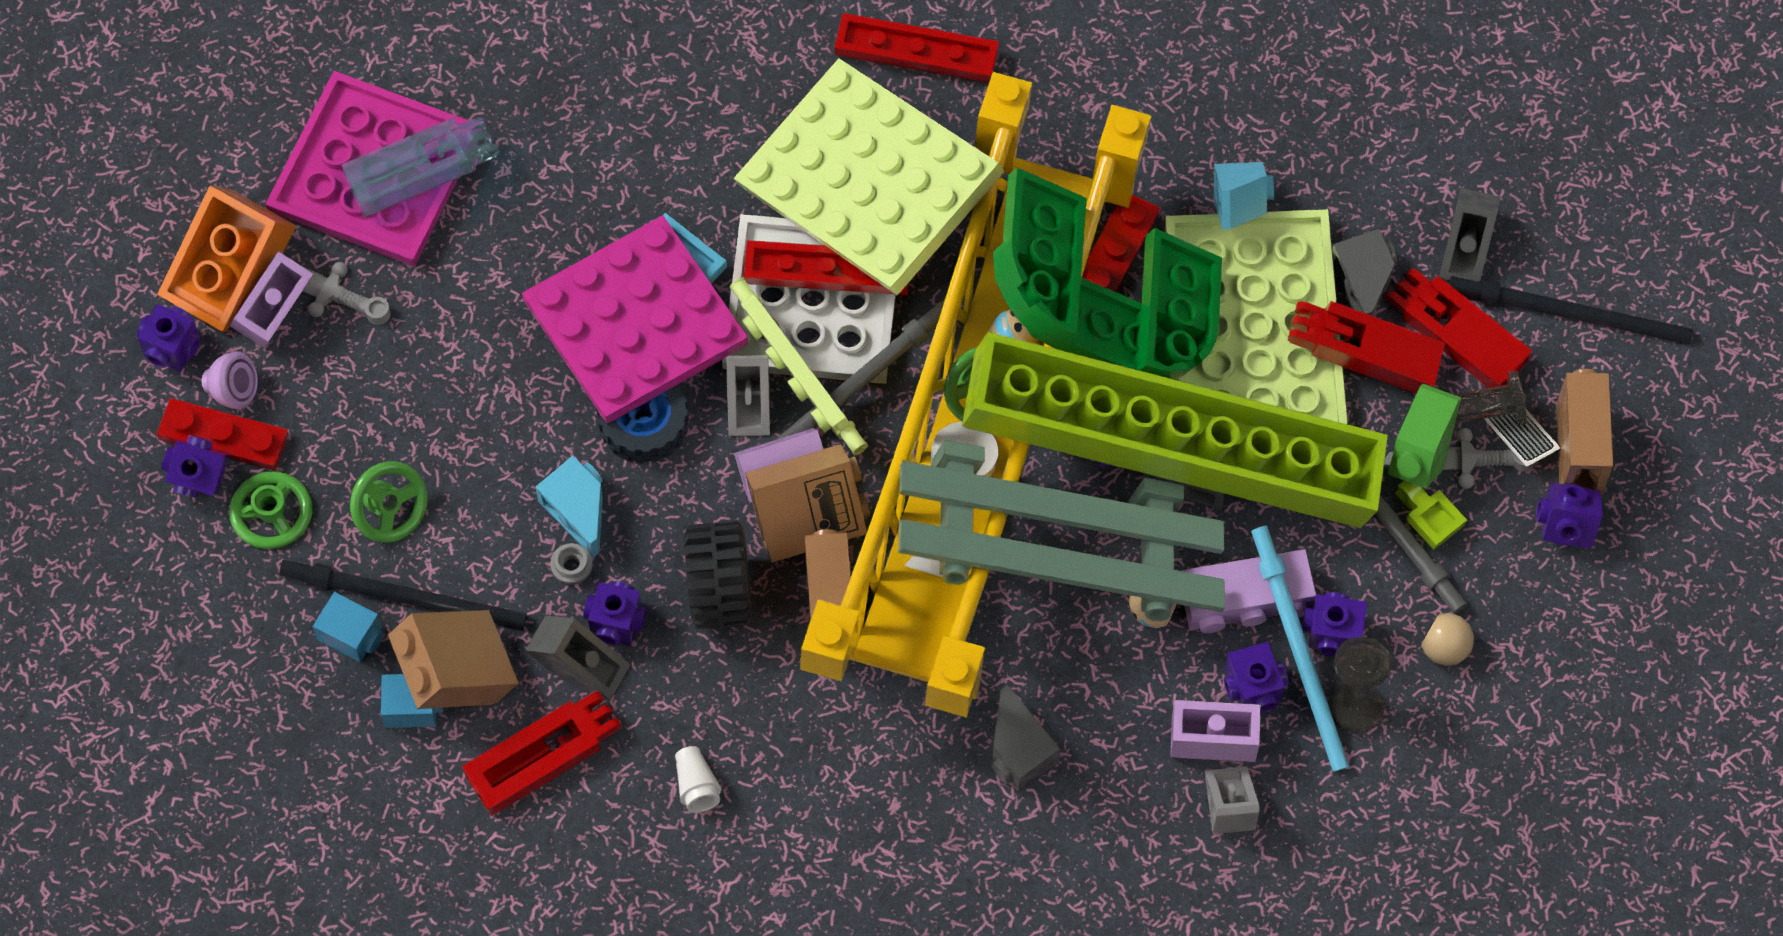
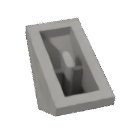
M768 355L727 356L729 436L770 435Z
M1236 767L1205 770L1213 834L1255 830L1259 816V803L1248 768Z

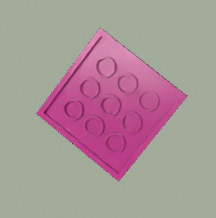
M333 71L265 204L266 209L283 218L415 267L481 134V127L477 123Z
M663 215L522 293L523 301L606 424L749 345L747 335Z

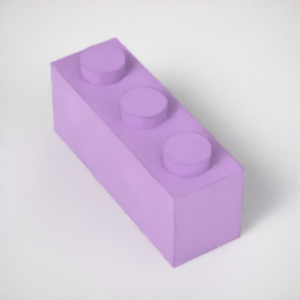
M1306 550L1277 554L1278 557L1282 556L1287 570L1284 577L1298 618L1303 617L1305 608H1313L1316 598ZM1260 557L1182 570L1184 572L1225 579V609L1223 612L1184 606L1189 630L1200 629L1202 633H1214L1224 629L1225 624L1241 622L1243 626H1255L1267 620L1266 617L1279 615L1268 580H1263L1258 566L1261 563Z

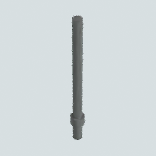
M940 301L918 321L912 319L901 329L903 333L831 392L829 395L836 405L841 407L912 346L918 348L930 338L928 333L937 326L944 302ZM812 408L775 440L817 427L818 424L811 415V412L816 408Z
M1380 495L1378 511L1375 513L1376 517L1422 573L1420 579L1431 592L1435 590L1454 614L1460 613L1468 604L1450 583L1449 579L1451 576L1441 563H1434Z

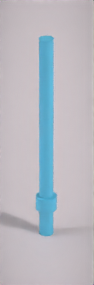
M1268 527L1256 528L1251 533L1261 559V563L1258 566L1263 580H1268L1331 768L1333 772L1348 768L1349 765L1284 577L1287 570L1282 556H1277Z

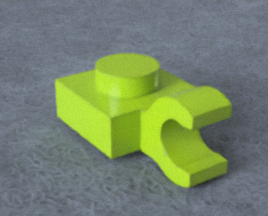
M1403 481L1398 485L1399 490L1395 492V495L1409 509L1413 510L1408 514L1406 520L1433 550L1465 526L1467 519L1440 490L1430 497L1422 487Z

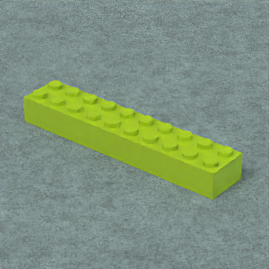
M987 332L974 353L962 427L1358 528H1361L1378 511L1388 436L1383 433Z

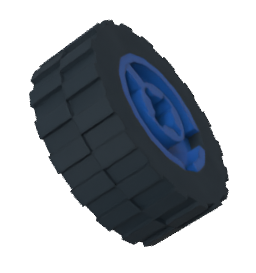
M679 384L606 424L597 411L601 437L604 443L609 445V450L614 454H619L621 459L626 461L633 460L636 463L644 464L645 461H652L653 463L659 461L664 456H670L673 454V450L676 447L679 448L683 443V437L687 435L689 428L687 399L682 394V388ZM645 411L651 415V418L646 416L636 420V415L639 412Z

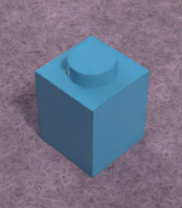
M336 592L333 593L313 625L318 641L358 662L362 661L367 652L370 654L374 653L383 637V632L380 631L382 626L377 613Z
M404 674L382 675L381 717L385 728L436 727V713H444V708L417 709Z

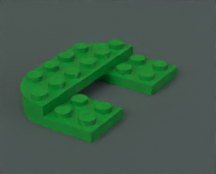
M1017 167L1008 175L1003 243L993 251L994 277L1009 308L1028 330L1029 334L1057 350L1173 380H1178L1201 363L1212 351L1218 335L1222 257L1154 228L1145 238L1142 303L1081 277L1087 198Z

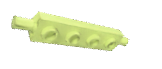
M744 277L736 279L730 285V289L739 298L742 308L748 315L742 320L755 340L763 336L770 347L765 350V353L778 371L784 367L787 368L793 377L788 381V384L800 401L803 402L807 398L810 399L816 408L811 412V415L823 432L826 433L832 429L839 440H844L853 455L862 453L868 447V444L856 430L854 422L848 421L760 303L761 297L754 293Z

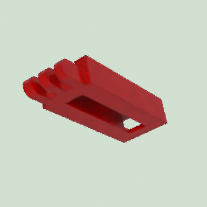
M1411 268L1405 274V277L1416 286L1413 287L1404 279H1400L1395 284V288L1406 297L1403 298L1394 290H1389L1384 296L1386 301L1403 313L1402 319L1416 331L1445 342L1443 352L1496 395L1531 358L1532 350L1438 275L1431 282L1418 270ZM1429 306L1436 312L1437 318L1440 319L1447 313L1452 319L1443 326L1424 310Z
M1330 301L1325 309L1308 302H1297L1295 308L1297 315L1293 317L1291 323L1294 329L1289 331L1288 341L1294 345L1311 350V356L1417 394L1422 384L1431 387L1435 386L1445 342ZM1335 333L1344 336L1343 341L1335 339ZM1354 338L1359 340L1361 345L1359 348L1346 342Z
M600 691L593 692L575 704L570 700L462 766L465 777L491 817L600 751L599 742L622 727L618 718H613L601 725L602 721L613 714L608 704L601 706L595 711L591 710L604 700ZM568 725L572 732L564 737L562 735L557 737L561 747L551 752L549 746L547 747L543 740Z

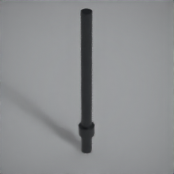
M1451 276L1449 284L1462 295L1479 298V303L1496 306V303H1502L1689 345L1692 339V328L1500 286L1501 282L1484 279V282H1478Z
M283 559L280 566V576L310 582L311 587L328 591L329 587L441 612L489 610L495 624L524 630L527 620V613L334 571V566L316 563L315 566Z

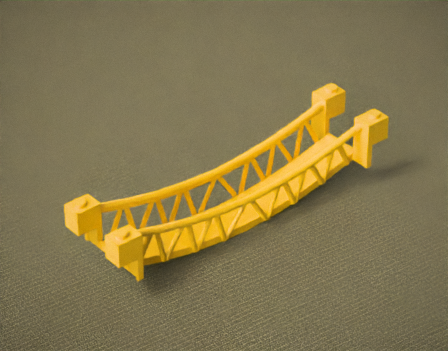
M993 72L978 115L975 148L998 162L1005 171L1004 174L1009 175L1018 167L1087 198L1082 277L1104 202L1127 208L1130 206L1136 173L1147 141L1151 115L1111 105L1097 149L1093 179L1016 158L1018 140L1029 109L1032 82ZM1001 176L973 208L927 358L841 606L817 600L801 648L800 670L841 682L848 660L926 681L928 685L925 706L966 718L972 699H976L979 690L985 647L968 643L966 639L989 570L971 567L968 581L963 584L954 585L946 583L943 577L904 566L913 556L898 553L899 523L901 519L940 526L941 502L909 496L903 513L905 495L900 494V465L903 461L931 466V450L935 436L947 425L962 422L949 410L943 393L924 451L933 394L944 389L947 373L952 366L957 320L965 326L953 363L966 351L979 346L987 332H989L992 321L1001 312L1011 310L994 277L993 251L1003 243L1008 183ZM998 189L1005 195L993 232L996 195ZM985 231L984 246H980ZM976 257H985L972 301ZM964 299V309L962 310L961 305ZM1041 340L1039 341L1038 345L1053 348ZM945 359L943 379L938 380ZM967 398L958 400L963 408H965ZM993 435L998 445V459L995 471L991 477L1019 482L1030 444ZM917 441H918L917 451H916V457H915L913 453H914V450H915V447H916V444H917ZM973 508V533L1001 537L1008 514ZM891 526L892 532L896 537L883 571L889 527ZM870 585L875 597L864 625L868 587Z

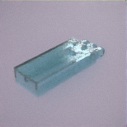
M453 117L342 164L346 181L363 216L367 217L476 170L475 165L496 157L499 154V149L495 143L489 144L493 137L489 130H484L486 128L484 119L477 117L457 125ZM454 149L455 155L431 164L428 158L437 153L441 159L444 157L445 152Z

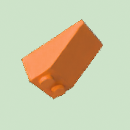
M210 185L157 295L220 331L226 332L278 251L283 254L296 225L231 189Z

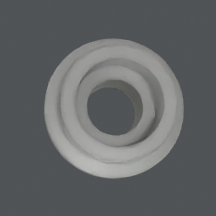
M570 543L556 549L551 557L550 566L554 577L558 581L573 585L587 579L592 571L593 563L592 557L585 547ZM567 560H577L580 563L579 567L573 571L565 569L564 564Z

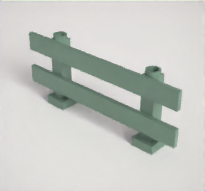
M950 440L943 441L931 460V466L903 461L900 465V494L941 502L940 526L901 519L899 523L898 553L940 561L939 575H943V580L946 583L958 585L967 582L971 567L1141 597V611L1145 612V617L1152 621L1167 620L1171 616V607L1174 604L1223 612L1225 609V579L1174 570V545L1218 554L1224 551V521L1175 512L1184 500V485L1144 477L1130 497V503L976 475L985 462V447ZM973 508L1141 539V563L973 533Z

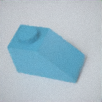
M1263 162L1214 164V203L1222 230L1232 229L1267 214V200L1274 199V181L1272 175H1266Z
M572 456L535 487L538 502L594 558L600 550L603 505L601 482L603 480L592 465L587 462L582 465Z

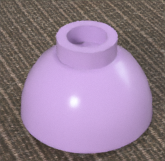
M236 351L222 355L202 375L204 391L211 394L219 404L225 407L243 409L251 403L255 396L258 383L257 372L251 359L242 352Z

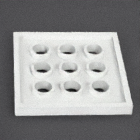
M741 214L732 283L736 279L744 277L747 240L812 245L824 244L786 218ZM748 284L754 293L760 297L762 292L770 287H776L784 293L783 297L777 302L770 303L761 297L760 303L817 378L847 380L891 343L895 294ZM731 290L729 311L747 335L749 345L729 356L767 355L765 350L770 347L769 344L762 338L755 340L742 320L748 315L742 308L739 298ZM809 291H817L824 296V301L817 306H808L801 298ZM849 295H859L865 300V304L860 309L850 310L842 304L843 299ZM813 328L819 332L820 337L817 341L808 344L801 342L797 335L802 329ZM844 332H855L860 336L861 341L854 347H845L839 343L838 338ZM768 357L769 373L791 375L786 367L778 371ZM726 358L722 359L723 369H727ZM888 367L870 382L886 384Z

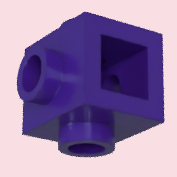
M157 304L151 315H146L142 319L137 331L138 341L146 360L158 367L166 368L167 366L179 372L182 371L187 360L194 357L200 344V337L193 317L187 311L175 306L168 309Z
M189 435L188 441H176L174 448L168 446L161 470L167 472L165 482L175 484L174 492L197 498L199 492L213 496L218 494L230 454L212 449L213 441ZM190 460L195 461L198 466L196 473H193L189 468Z
M1551 482L1547 497L1539 499L1536 509V522L1542 523V539L1558 545H1572L1592 549L1602 520L1601 492L1582 488L1574 484L1564 485Z
M613 581L611 584L599 582L596 594H589L587 597L583 619L588 620L589 630L605 644L631 646L635 632H642L647 608L642 607L640 591H636L633 586L620 581Z
M1329 592L1325 595L1317 594L1314 608L1306 607L1302 630L1303 633L1310 634L1308 647L1317 649L1318 653L1325 656L1335 657L1342 655V653L1358 656L1362 643L1367 602L1352 600L1347 595L1338 592Z
M1264 642L1227 654L1225 669L1228 676L1224 677V685L1229 700L1231 702L1237 700L1238 704L1260 705V713L1274 709L1278 702L1282 701L1284 686L1288 685V677L1282 661L1275 662L1269 643Z

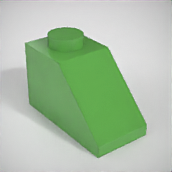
M1425 384L1420 386L1396 438L1388 475L1427 489L1444 470L1461 397Z

